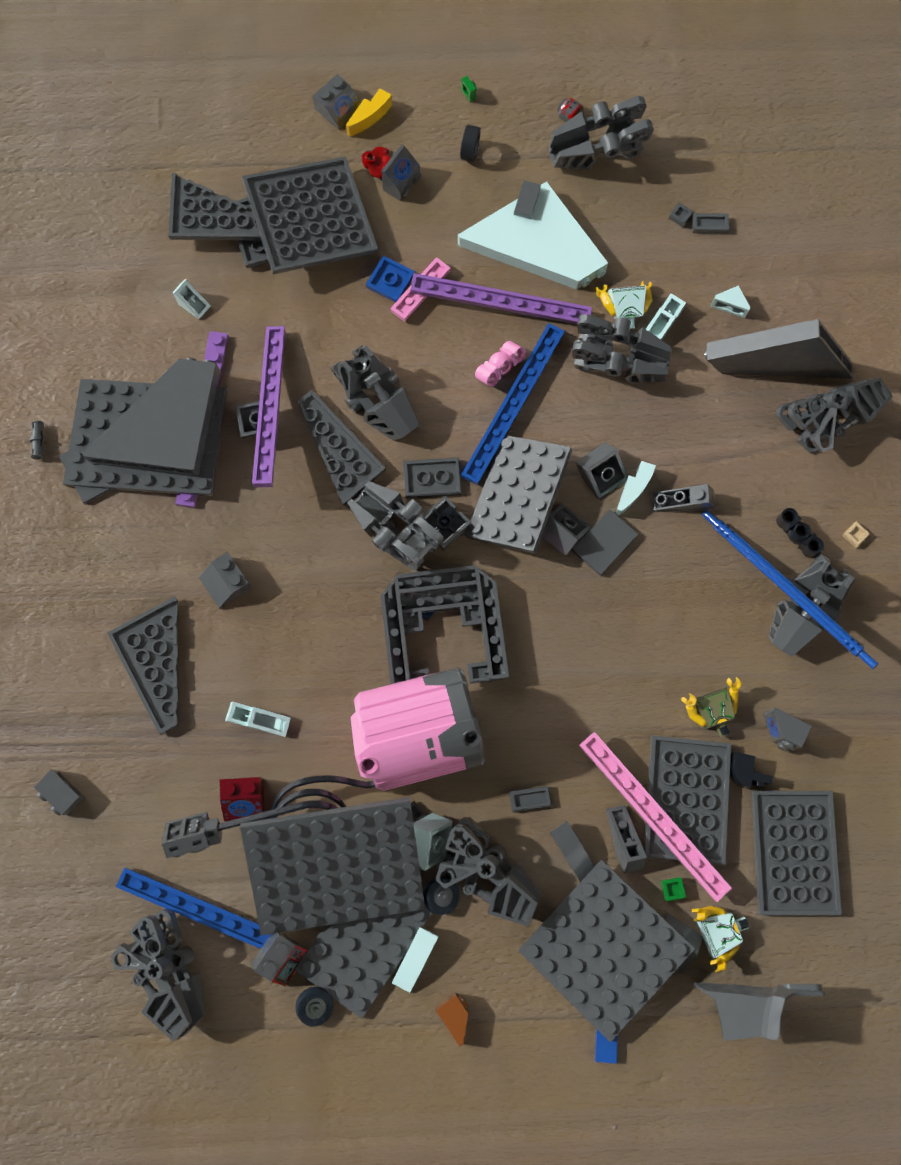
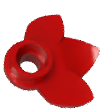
M375 147L372 151H366L362 154V165L369 169L372 176L382 179L381 171L391 159L388 156L389 149Z

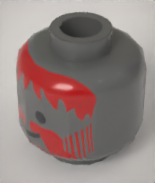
M573 98L564 99L557 110L559 118L564 122L569 121L581 111L584 117L583 105Z

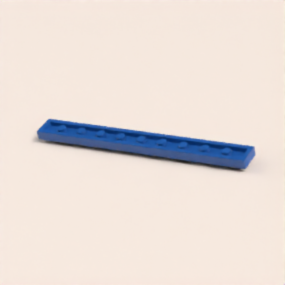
M548 323L462 472V478L476 485L479 484L505 435L510 430L562 339L564 330Z

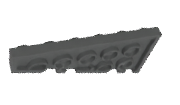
M311 390L298 401V404L342 504L345 506L350 499H353L364 489V485L368 481L373 482L386 471V468Z

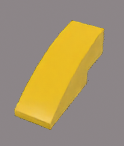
M379 88L371 101L364 98L346 124L347 135L350 137L356 135L379 121L391 108L392 95Z

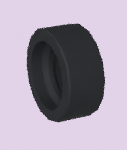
M466 125L461 143V160L475 161L480 142V127Z

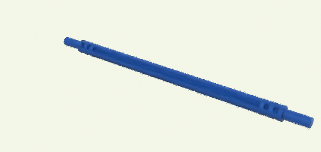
M708 510L702 513V516L714 526L713 529L855 657L858 656L870 668L875 669L878 666V663L864 651L865 648L722 520H718Z

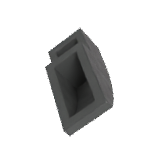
M565 821L549 833L578 881L581 882L594 868V865L568 821Z

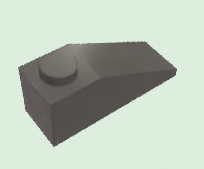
M622 805L606 809L616 856L623 873L643 869L647 856L626 806Z

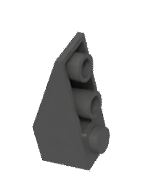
M709 484L653 492L654 511H698L715 508L714 489Z

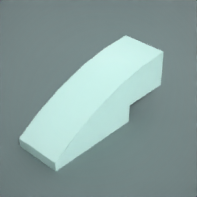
M671 293L646 330L662 340L685 308L686 302Z
M641 461L636 476H628L617 507V516H620L632 506L643 493L656 465Z
M236 702L230 703L225 721L283 737H286L291 720L290 717Z
M421 926L419 927L392 984L409 993L411 992L435 945L438 935Z

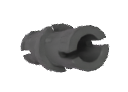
M33 421L31 423L32 436L30 437L32 446L31 458L41 460L44 458V422Z

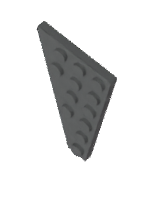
M172 173L169 218L170 240H261L251 209H248V206L232 201L226 196L222 197L205 186L195 184L192 180L183 179L176 173Z
M174 596L107 632L159 735L179 726L178 600Z

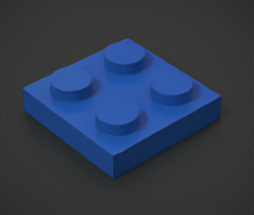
M383 256L366 283V288L396 303L413 279L415 271Z

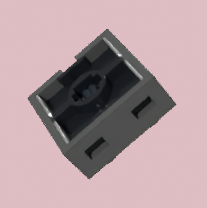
M446 496L423 515L427 523L438 530L445 540L439 545L443 551L471 526V521L461 511L458 513L456 506Z

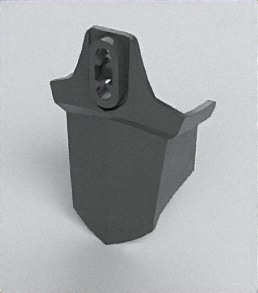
M694 983V986L715 1000L725 1041L753 1037L777 1040L780 1033V1019L784 1001L792 996H825V992L822 991V984H782V986L778 985L775 988L735 984Z

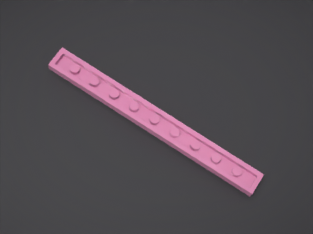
M595 732L579 745L715 902H718L732 889Z

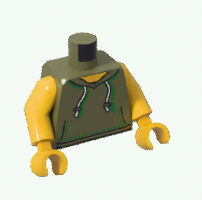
M737 677L734 684H732L730 678L727 679L726 682L730 686L729 689L725 687L698 698L689 693L690 699L688 701L682 697L681 701L686 704L689 718L705 729L715 726L719 737L730 733L726 722L735 718L739 702V688L742 684Z

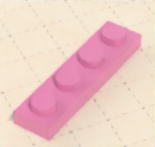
M436 257L421 275L444 279L450 272V267ZM411 286L390 308L391 312L404 322L428 297L410 293Z

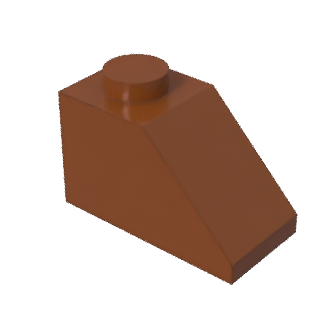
M455 993L436 1007V1012L458 1045L462 1046L468 1018V1010L466 1008L469 1005L462 995L458 997Z

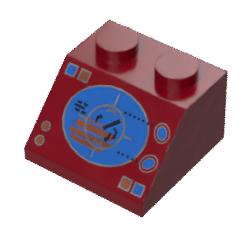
M263 778L219 779L220 804L224 821H231L264 812Z

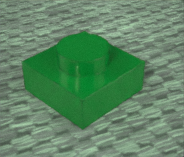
M468 76L461 78V90L468 101L476 100L477 86L475 82L471 81Z
M682 877L660 880L665 901L686 898Z

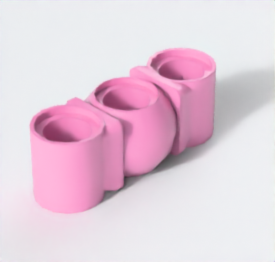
M513 341L505 342L502 348L499 349L500 352L493 354L489 362L485 361L484 364L477 368L475 372L476 378L489 387L495 386L502 378L501 375L507 374L511 370L512 365L516 366L517 363L524 359L526 351L523 347Z

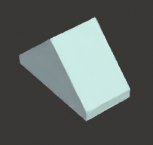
M186 279L173 292L178 305L197 319H200L211 307Z
M739 286L715 295L710 306L745 318L750 310V306Z

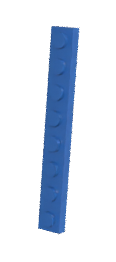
M129 868L123 869L116 888L163 908L170 909L175 913L260 949L271 935L261 936L259 923Z

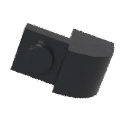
M738 752L731 753L730 776L738 786L744 789L751 788V783L753 782V786L765 788V785L772 784L773 776L753 772L755 756Z

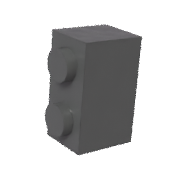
M51 769L34 787L38 791L37 796L44 802L48 801L52 805L50 807L51 810L57 815L68 816L85 798L57 770Z

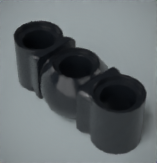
M784 509L776 519L777 525L785 533L788 531L790 541L800 545L798 548L805 557L813 558L818 555L824 548L823 541L815 533L812 535L810 525L800 521L802 518L798 516L795 509ZM784 515L788 516L791 522L786 521ZM797 530L802 531L803 536H799ZM809 544L814 545L816 551L811 550Z

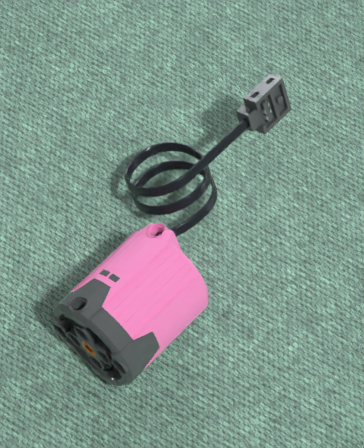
M456 667L357 694L354 698L356 712L351 716L355 757L360 775L364 778L373 779L372 781H360L333 775L306 777L286 785L276 796L272 810L223 823H219L218 818L210 820L207 812L166 822L162 839V847L166 858H177L186 853L200 852L211 845L219 844L222 841V830L240 826V823L277 818L279 815L307 808H322L326 810L338 808L331 803L319 800L304 801L286 806L298 798L321 796L334 801L341 808L347 807L337 795L323 789L300 790L288 795L279 803L286 793L299 786L332 782L360 788L376 787L379 790L385 791L483 765L485 762L484 745L478 720L473 711L464 670Z

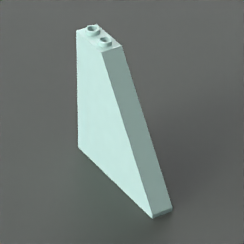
M547 182L541 185L531 219L514 215L517 200L458 234L459 247L576 290L580 287H586L596 277H602L606 273L608 265L606 259Z

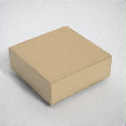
M856 521L842 536L857 548L870 533Z

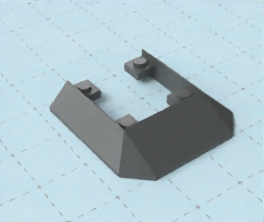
M475 565L398 574L381 594L391 684L429 675V669L409 671L405 634L424 632L422 614L460 610L462 627L481 625L486 662L467 664L469 683H490L509 678L496 581Z

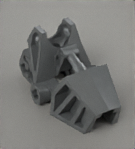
M636 96L614 105L611 111L606 102H598L592 107L594 116L584 118L581 111L553 131L548 149L553 167L589 170L597 162L595 155L603 152L607 158L621 155L628 160L638 156L644 149L642 143L639 142L649 141L654 131L652 121L649 119L635 122V119L642 118L647 108L644 97ZM609 125L606 134L600 139L601 143L591 144L588 132Z
M582 314L579 316L577 324L580 336L579 340L574 341L572 355L573 359H575V369L584 372L600 371L605 372L609 376L616 377L620 376L623 370L626 371L625 379L628 383L666 381L672 347L643 327L637 333L630 332L631 321L626 318H616L614 324L601 318ZM612 341L631 346L630 358L624 357L619 352H613Z
M360 345L352 351L353 359L336 362L330 367L333 375L344 387L347 396L345 402L354 413L363 408L365 411L364 422L394 441L403 438L419 426L403 387L400 386L396 389L394 386L399 381L396 373L390 367L387 368L366 345ZM373 387L381 401L374 405L362 391L363 388L370 389Z
M881 377L870 380L865 379L830 389V392L826 394L810 395L807 399H799L782 404L776 411V416L787 430L793 431L797 426L802 430L797 441L809 453L817 450L824 452L833 449L834 437L844 436L850 426L853 427L855 424L870 422L893 395ZM805 407L806 411L801 412L799 408ZM785 410H788L787 415H783ZM837 411L846 418V421L842 424L836 419ZM823 437L828 439V446L825 448L821 446ZM809 440H811V442L815 446L813 449L810 448L808 445Z
M368 481L364 485V490L355 500L350 499L347 502L365 532L370 537L376 534L371 542L381 552L390 554L414 571L424 562V555L428 552L433 553L445 540L438 530L427 523L422 514L424 512L423 508L413 499L404 506L401 494L397 491ZM394 514L409 524L402 532L390 520Z
M820 552L807 570L796 578L792 577L789 581L804 595L810 590L811 597L814 598L812 602L835 621L842 612L841 607L855 580V576L846 568L841 573L835 570L829 557ZM789 598L788 601L785 599L777 603L768 638L773 645L792 657L820 634L824 628L804 610L801 611L797 607L798 604Z
M461 818L451 830L445 849L454 853H448L445 862L440 863L435 880L445 889L466 878L463 886L464 894H474L489 903L488 914L529 927L542 892L517 862L512 866L504 860L506 851L501 844H493L488 848L490 844L488 834L472 818ZM469 823L470 826H469V828H468L467 826H465V825H463V824ZM480 836L485 839V846H483V844L477 839V837ZM442 872L447 878L451 879L450 882H444L441 879ZM480 876L491 880L496 885L493 892L477 887Z
M164 909L156 913L155 916L148 915L141 918L129 932L135 941L129 945L125 943L120 944L112 954L111 960L115 970L139 969L133 976V984L135 986L141 985L149 998L141 1013L174 1042L185 1036L204 1017L206 1010L200 975L198 973L192 976L187 966L194 960V951L189 946H183L178 949V946L182 943L183 936L174 911ZM167 916L168 920L163 921V917ZM170 933L176 938L174 945L168 940ZM119 953L125 956L126 961L124 965L118 962L117 957ZM171 972L176 980L174 984H171L168 977L171 975ZM149 981H156L160 991L154 988Z

